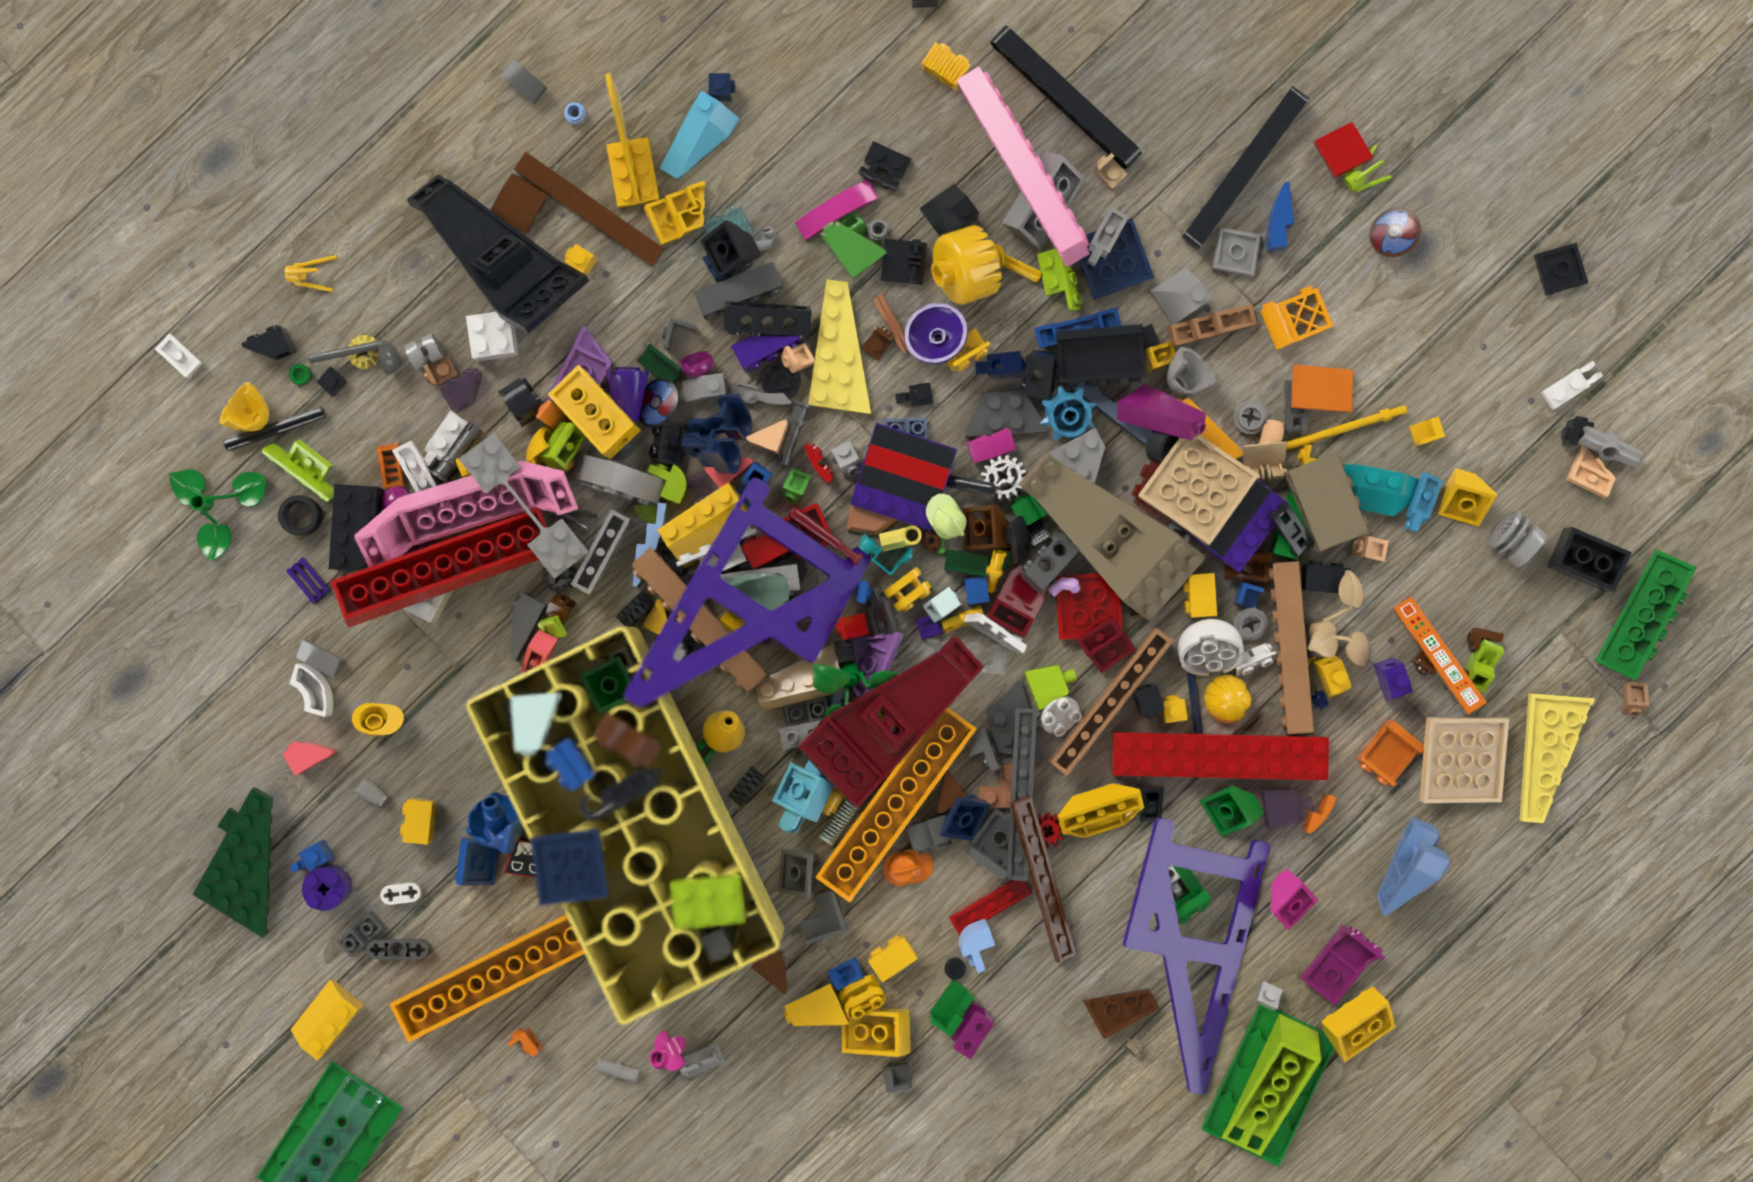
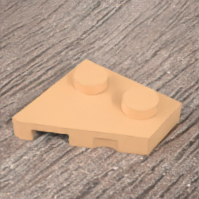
M1581 445L1566 480L1605 499L1609 496L1616 478L1604 467V463L1599 457L1595 458L1587 447Z

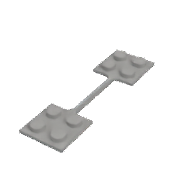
M494 433L459 458L460 462L485 493H488L498 484H504L540 528V535L531 541L528 547L554 579L588 553L587 549L562 518L549 528L543 527L508 484V477L518 470L520 465Z

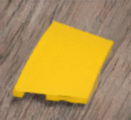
M704 180L644 206L660 246L682 238L704 226V188L706 185Z

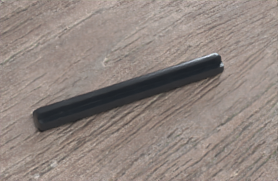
M318 407L265 425L258 431L245 432L224 440V447L227 451L241 448L325 419L326 412L323 407Z

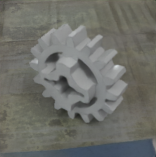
M1006 455L1005 460H1002L1001 456H998V461L996 462L991 459L992 465L984 466L987 473H981V476L985 479L983 481L991 482L992 477L995 479L993 482L995 484V491L993 495H990L991 498L995 499L998 496L1000 502L1003 501L1004 497L1011 501L1012 495L1018 498L1017 492L1019 490L1025 491L1019 485L1027 474L1026 470H1023L1024 465L1022 463L1018 464L1019 461L1016 457L1011 461L1009 455ZM1015 471H1017V473H1018V479H1017V480L1014 478V476H1015V474H1016Z

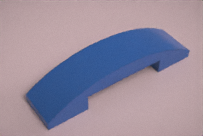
M1116 307L1096 312V314L1036 327L1034 331L1038 347L1042 349L1057 346L1055 331L1122 325Z

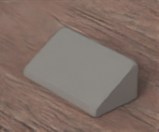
M308 639L302 640L296 656L297 659L332 678L335 677L344 660Z

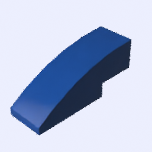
M1285 182L1280 187L1270 210L1266 232L1267 252L1284 250L1288 246L1286 228H1290L1294 224L1289 182Z

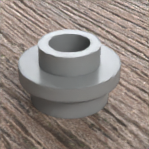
M873 220L868 226V234L873 240H884L889 234V226L884 220ZM875 228H882V233H875Z

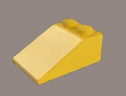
M879 1008L867 1013L860 1019L849 1018L851 1022L849 1025H841L842 1053L894 1057L910 1053V1009Z

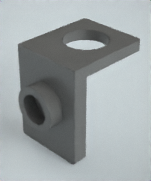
M670 318L669 326H665L662 338L665 339L663 347L670 350L676 326L696 331V325Z

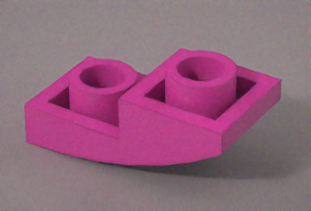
M1008 428L990 436L983 435L966 443L973 463L988 460L1016 449L1011 431Z

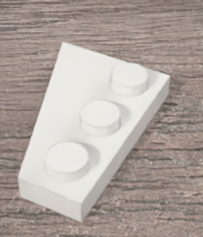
M967 614L964 623L1014 653H1024L1027 645L1021 642L1022 639L1008 633L1002 626L994 623L983 614Z

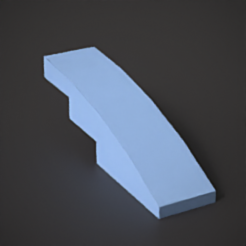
M658 503L656 524L647 523L645 544H637L635 560L649 547L654 548L658 552L662 537L657 529L666 524L668 504ZM634 574L633 586L640 587L644 578L639 580Z

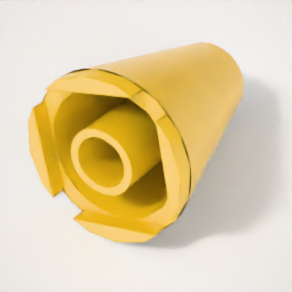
M721 710L714 712L706 719L702 732L708 747L714 751L726 753L735 750L741 745L745 737V726L738 715L731 711Z

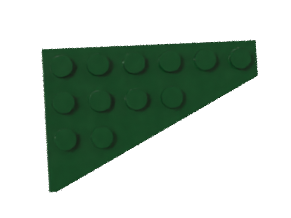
M254 787L250 790L192 895L264 938L268 934L267 916H269L268 902L270 901V884L268 882L269 870L271 869L270 855L272 846L270 827L273 818L271 814L273 797Z

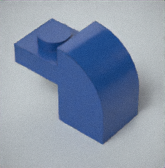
M756 461L742 478V483L737 488V492L741 497L748 482L753 478H757L768 485L774 474ZM745 500L744 503L750 506V503Z

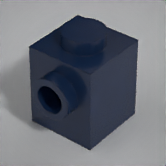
M709 73V95L718 101H732V93H735V80L731 79L730 73Z

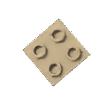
M1287 441L1245 445L1243 465L1258 474L1257 480L1259 481L1260 479L1264 481L1265 477L1270 481L1271 476L1273 479H1284V472H1287L1285 468Z

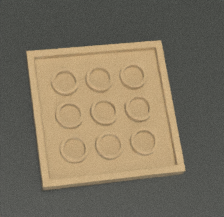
M1198 435L1191 441L1179 438L1139 493L1138 498L1209 546L1259 475L1201 435Z
M1426 717L1419 801L1422 803L1502 802L1509 718Z

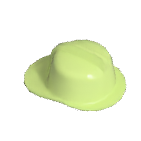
M944 493L932 497L926 508V516L937 535L943 539L965 535L963 531L966 527V517L954 499Z

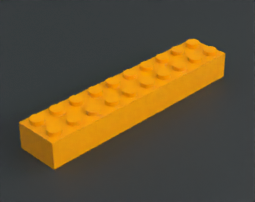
M947 708L890 772L816 873L815 878L850 903L977 728L953 710Z
M565 913L395 999L389 1005L409 1043L585 954Z

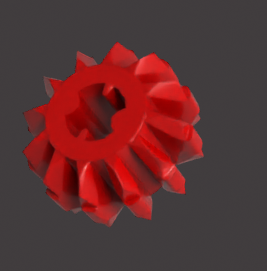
M1046 812L1045 819H1043L1040 813L1037 814L1040 819L1039 824L1046 849H1049L1050 842L1055 847L1058 846L1055 839L1064 840L1059 835L1062 831L1061 828H1058L1060 827L1059 821L1056 822L1058 815L1054 814L1050 819V813ZM1048 825H1051L1052 833L1044 835L1043 827L1046 826L1048 828Z

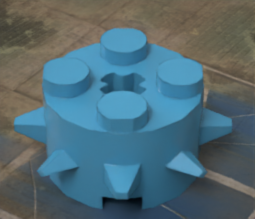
M1060 386L1058 387V393L1050 399L1042 401V404L1046 407V418L1040 424L1050 425L1054 430L1053 440L1057 441L1062 436L1075 439L1078 435L1085 432V428L1094 427L1090 420L1092 418L1091 410L1096 406V403H1087L1083 399V388L1080 387L1073 392L1065 391ZM1070 410V411H1071V413H1069L1070 416H1069V417H1066V416H1065L1066 412Z

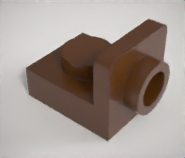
M876 326L861 349L879 361L893 342L892 332L884 326L881 328Z
M1472 628V631L1467 636L1468 649L1478 650L1480 640L1482 643L1484 639L1492 643L1502 642L1504 634L1481 628Z
M1420 649L1411 662L1416 665L1415 669L1419 673L1434 675L1436 672L1434 667Z

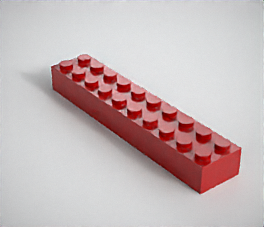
M540 509L531 510V513L539 523L547 528ZM525 512L330 582L348 628L539 560L528 547V544L540 535V528L528 513Z
M1111 731L1110 774L1113 776L1328 780L1329 737Z

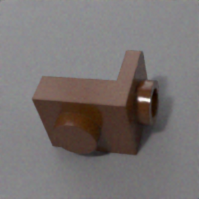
M557 593L549 602L543 619L558 615L564 627L569 613L576 602L567 595Z

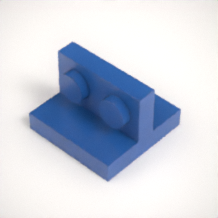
M461 838L455 878L456 884L461 886L495 885L499 850L482 846L472 838Z

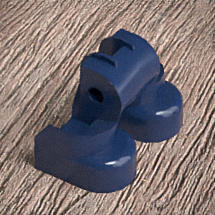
M722 394L716 400L720 407L719 415H713L708 418H691L687 426L689 433L684 435L682 447L687 454L698 458L703 466L714 467L720 474H735L741 462L740 449L735 440H747L746 437L751 435L752 418L740 394ZM724 433H725V434L727 435V437H728V438L716 439V436H717V435L724 434Z

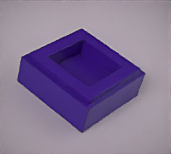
M930 616L915 620L922 640L942 634L939 622L934 623Z

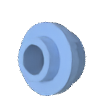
M573 102L566 106L564 115L571 124H579L585 119L586 111L580 103ZM578 111L579 115L577 117H573L572 112Z

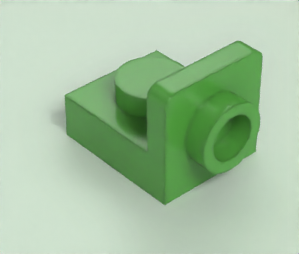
M792 467L783 485L780 497L788 503L800 505L812 475Z

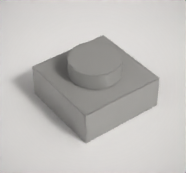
M1263 981L1260 983L1255 1003L1275 1011L1278 1008L1283 990Z

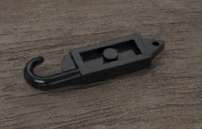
M644 767L604 790L601 796L604 807L595 812H589L586 808V803L590 799V796L587 795L581 801V813L589 820L596 821L602 819L656 787L655 783L663 769H646Z

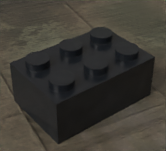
M1574 527L1563 528L1547 567L1601 591L1615 592L1632 552Z

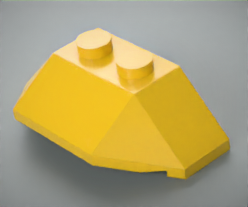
M1112 783L1072 796L1058 814L1062 834L1087 838L1126 825L1139 811L1144 809L1141 792L1136 788Z

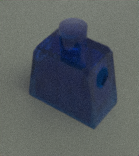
M1020 351L988 354L987 361L975 362L976 375L988 374L990 379L1024 377V356ZM1002 363L1001 367L995 370V365Z

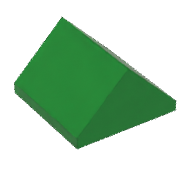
M620 656L580 674L598 714L626 701L624 692L630 684L631 678Z

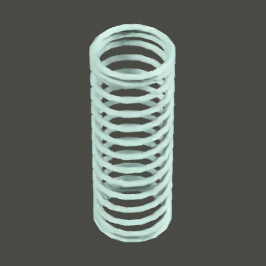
M845 800L844 802L848 804L852 809H850L844 804L842 805L851 813H849L842 807H840V809H842L849 816L845 815L840 810H838V812L841 813L845 818L841 817L839 814L836 813V815L840 817L844 822L833 816V818H835L842 825L838 824L833 819H831V821L834 822L838 827L834 826L832 823L829 822V824L833 826L837 831L826 825V827L832 830L835 834L831 833L826 828H824V830L827 831L834 838L830 837L823 831L819 835L821 839H823L830 845L834 844L833 840H836V837H839L838 834H841L840 831H843L845 825H848L847 822H850L849 819H852V816H855L854 813H857L856 810L860 809L859 807L854 809L847 800Z

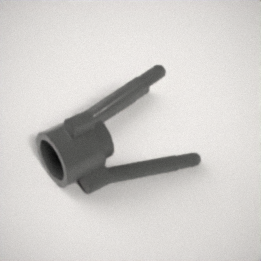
M579 508L573 511L593 518L598 517L597 514ZM572 511L557 515L556 512L552 513V518L557 521L562 518L566 524L572 522L585 530H589L588 526L573 518L574 513ZM572 531L575 534V536L579 539V541L583 544V546L589 551L590 547L574 531Z

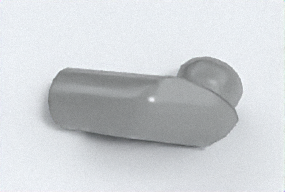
M772 227L764 228L761 239L755 241L759 251L771 248L776 239L774 229Z

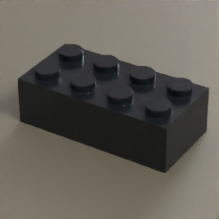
M334 484L328 569L360 571L369 568L354 537L356 533L382 512L381 497L384 491L383 488Z

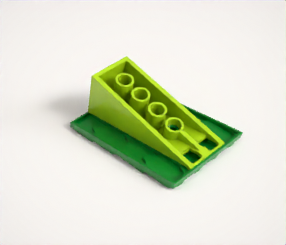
M1258 1004L1204 1118L1202 1131L1279 1167L1334 1050L1325 1032L1278 1009L1273 1011Z

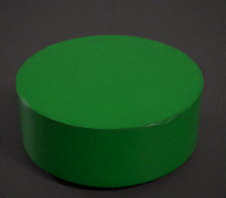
M296 364L291 367L289 378L294 384L304 386L311 381L312 371L306 365Z

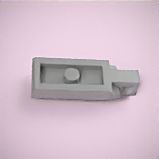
M1110 206L1090 243L1088 250L1092 254L1087 261L1088 264L1094 267L1099 257L1106 258L1129 216Z

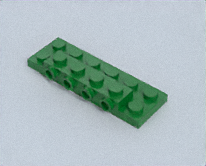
M1655 549L1595 662L1636 681L1647 660L1652 661L1658 650L1654 647L1658 641L1663 642L1668 632L1664 630L1667 623L1672 624L1678 614V612L1674 611L1678 604L1683 605L1688 593L1685 590L1697 567Z

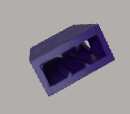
M1393 657L1373 664L1385 702L1407 696L1413 692L1403 662Z

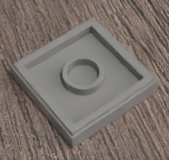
M1220 227L1218 229L1211 270L1254 277L1261 234Z

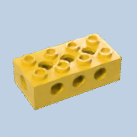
M580 365L575 367L548 393V396L592 444L610 460L641 431Z

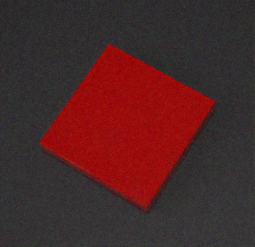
M1353 121L1314 142L1334 179L1373 158Z

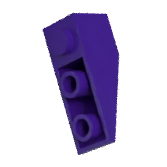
M749 336L733 344L731 347L743 370L751 372L760 367L759 363L765 360L770 362L778 358V353L782 352L784 347L789 346L791 349L797 347L800 339L798 336Z

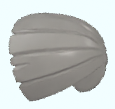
M1181 347L1177 350L1167 372L1169 389L1175 395L1184 397L1203 392L1212 387L1216 382L1215 374L1211 371L1207 362L1203 361V358L1201 359L1196 352L1193 353V350L1187 347Z

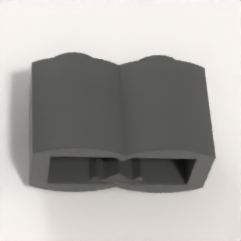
M946 813L906 826L914 852L918 851L919 854L931 851V846L938 844L940 848L952 844L951 840L955 838L942 837L940 835L941 827L947 817Z

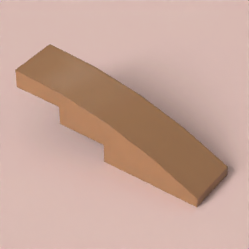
M1250 304L1168 326L1167 329L1172 347L1252 327L1257 325L1253 306Z

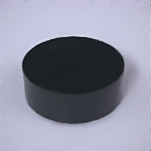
M952 957L946 961L944 970L950 979L957 980L964 976L966 966L962 959Z

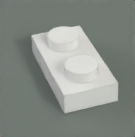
M168 334L155 348L157 352L188 379L203 364L172 334Z

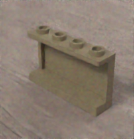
M1337 452L1284 472L1306 530L1314 542L1313 548L1315 552L1368 533V521L1364 515H1361L1359 510L1361 507L1360 501L1352 492V481L1348 475L1346 476L1343 469L1345 467L1343 458L1340 455L1338 456Z

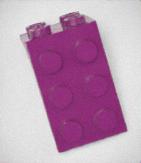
M1341 925L1300 978L1335 1006L1370 963L1377 959L1384 961L1385 957L1381 954L1383 950L1368 939L1364 941L1366 936L1351 925L1349 928Z

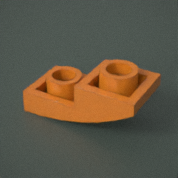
M549 399L539 407L538 414L535 416L553 430L557 428L560 422L572 423L570 418Z

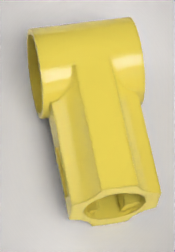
M908 526L879 534L883 552L916 545L922 538L921 531L916 526ZM909 530H915L918 533L916 541L911 542L907 540L906 533Z

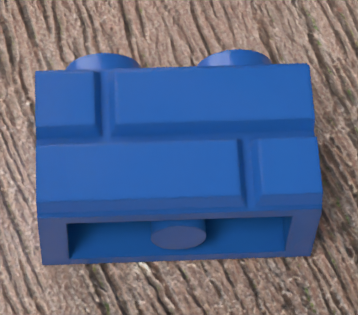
M571 737L545 754L548 757L545 760L552 771L557 770L561 776L559 781L566 790L569 788L572 792L596 775Z

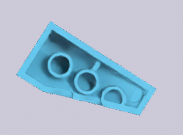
M701 91L660 166V170L679 180L707 154H710L717 145L729 138L740 118L720 101Z

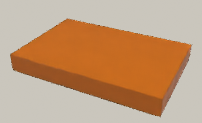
M1293 365L1291 408L1344 413L1352 412L1353 370Z

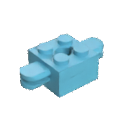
M809 760L805 768L790 762L772 800L786 808L779 821V826L783 831L792 834L799 831L804 818L814 822L818 821L834 787Z

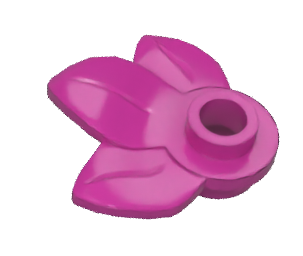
M665 1030L660 1032L654 1041L655 1050L651 1052L649 1058L652 1066L656 1069L666 1068L670 1071L681 1069L686 1063L681 1056L685 1049V1038L679 1036L669 1038Z

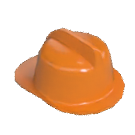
M913 849L891 854L883 865L885 878L896 886H905L925 881L931 876L934 869L933 859L928 852L919 854L918 851L914 852Z

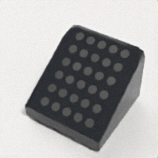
M1040 519L1027 526L1029 543L1032 548L1051 537Z

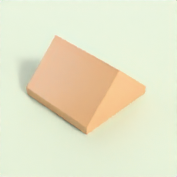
M784 419L746 438L750 445L779 455L789 426Z

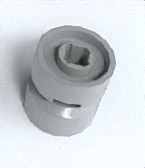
M433 333L421 337L420 342L414 340L404 345L408 358L416 370L423 368V365L428 364V361L434 363L444 358L443 350ZM424 346H426V348H427V350H428V352H429L428 355L426 354V352H425V350H424V348H423Z

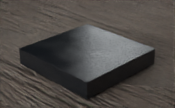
M1577 243L1533 255L1545 296L1588 284Z

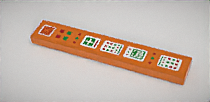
M1412 596L1393 607V611L1465 713L1469 715L1485 705L1487 702Z

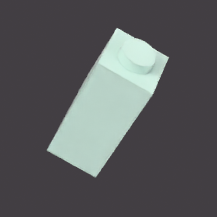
M561 693L511 697L515 752L522 751V755H534L536 750L543 748L561 698Z

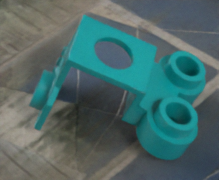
M866 533L859 539V548L868 555L870 552L874 553L871 556V560L890 576L902 563L906 565L913 557V554H911L913 548L910 546L892 569L889 570L876 559L882 551V547Z

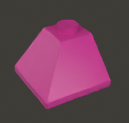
M1286 868L1272 882L1271 912L1287 930H1290L1318 899L1300 879Z

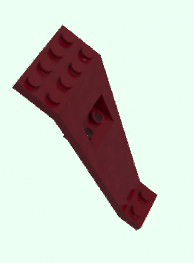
M952 636L938 652L824 717L798 744L797 748L854 809L858 808L968 684L981 672L984 666L957 636ZM879 711L883 715L881 719H879L877 716ZM893 727L897 729V733L895 735L892 733Z

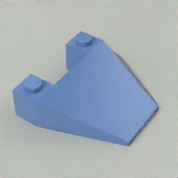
M1413 816L1411 817L1377 894L1382 915H1389L1438 881L1442 874L1448 871L1450 861L1447 853L1435 847L1439 841V833L1436 826Z

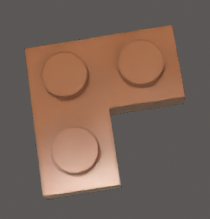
M1002 764L1004 770L999 771V786H978L979 799L990 803L989 808L1010 807L1012 764Z

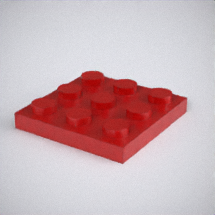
M1099 573L1055 577V582L1061 577L1075 578L1081 586L1077 593H1072L1070 590H1062L1056 595L1059 640L1078 639L1111 616L1123 629L1121 599Z

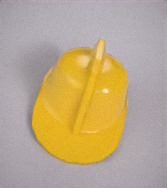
M365 703L357 707L352 714L354 727L359 732L371 737L390 735L396 732L404 722L402 710L390 704Z

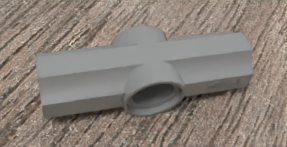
M1588 426L1581 427L1578 443L1599 452V456L1603 460H1616L1630 467H1635L1639 463L1642 451L1619 441L1615 433H1602Z

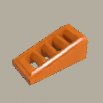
M400 443L384 444L376 447L383 489L394 486L405 487L404 470L394 454L385 455L386 451H392L399 447ZM396 459V463L386 464L385 460ZM397 468V472L387 473V469ZM388 477H399V480L388 481Z

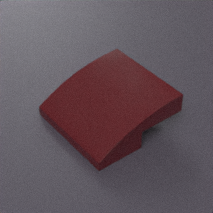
M1112 616L1076 639L1100 673L1136 651L1134 644Z

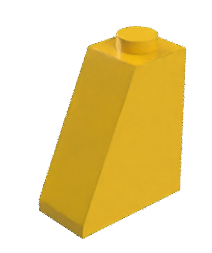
M828 984L784 1006L786 1009L783 1012L788 1024L792 1023L793 1026L851 1024L832 984Z

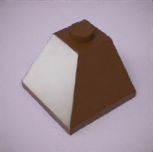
M998 505L963 508V514L967 521L964 530V550L1012 548L1011 544L1005 542L1009 521Z

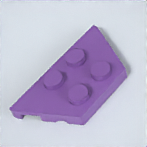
M582 326L552 389L578 365L585 369L602 387L607 377L606 368H611L613 363L586 327Z
M894 632V634L866 636L869 657L851 661H855L858 664L859 672H863L868 683L874 673L890 670L904 634ZM861 679L853 686L854 692L859 697L872 689L867 688Z

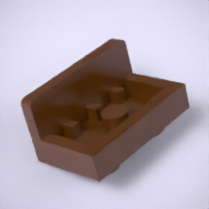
M1256 550L1239 573L1225 563L1224 579L1266 586L1272 554Z

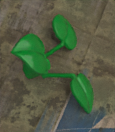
M187 469L169 473L170 484L178 500L185 505H190L194 510L201 511V515L206 516L212 522V524H204L198 530L197 542L208 561L219 558L230 546L232 539L231 531L225 524L217 525V521L207 512L213 508L214 500L235 498L237 496L239 502L244 506L251 507L257 505L265 494L266 477L257 472L241 473L232 482V487L236 493L210 496L201 494L205 490L206 482L204 476L199 471Z
M855 661L844 662L841 665V669L814 664L813 686L819 692L833 693L838 688L842 689L845 685V706L849 703V686H855L859 679L862 680L867 688L874 689L900 673L886 670L878 671L870 677L868 683L863 672H859L858 664ZM837 704L830 706L826 710L824 717L843 706Z

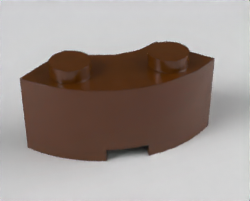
M606 712L592 735L600 741L598 745L608 751L612 748L628 757L627 762L636 767L639 764L649 767L662 744L645 732H639L629 726V723Z

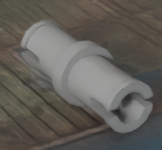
M599 1057L594 1071L612 1075V1078L615 1079L619 1077L636 1083L640 1069L622 1065V1062L619 1061L615 1063Z

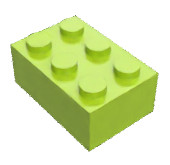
M741 873L678 879L670 883L675 929L744 922L745 909Z

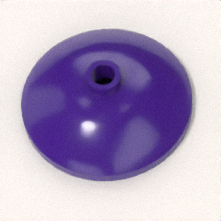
M933 303L920 308L910 317L905 328V343L908 350L917 360L926 364H942L952 360L962 351L968 337L967 323L961 312L955 307L944 303ZM938 337H942L941 341H936Z

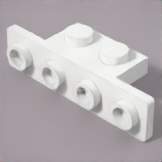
M749 526L741 540L758 533L756 528L751 529ZM711 543L700 547L699 553L692 555L689 552L680 556V561L676 562L677 566L681 567L697 559L701 563L711 547ZM740 544L737 545L723 571L747 561ZM713 554L707 564L714 567L719 558Z

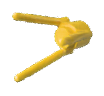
M333 255L287 265L285 267V279L288 283L294 282L295 287L303 286L333 292V289L330 287L303 282V280H306L307 273L318 272V268L305 267L335 260L338 256Z

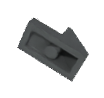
M983 728L978 733L969 758L976 759L985 755L986 757L983 759L987 769L997 773L1004 770L990 731Z

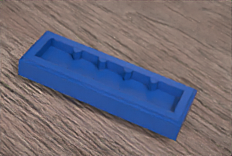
M860 581L858 583L856 603L864 604L866 600H870L871 587H868L869 582Z

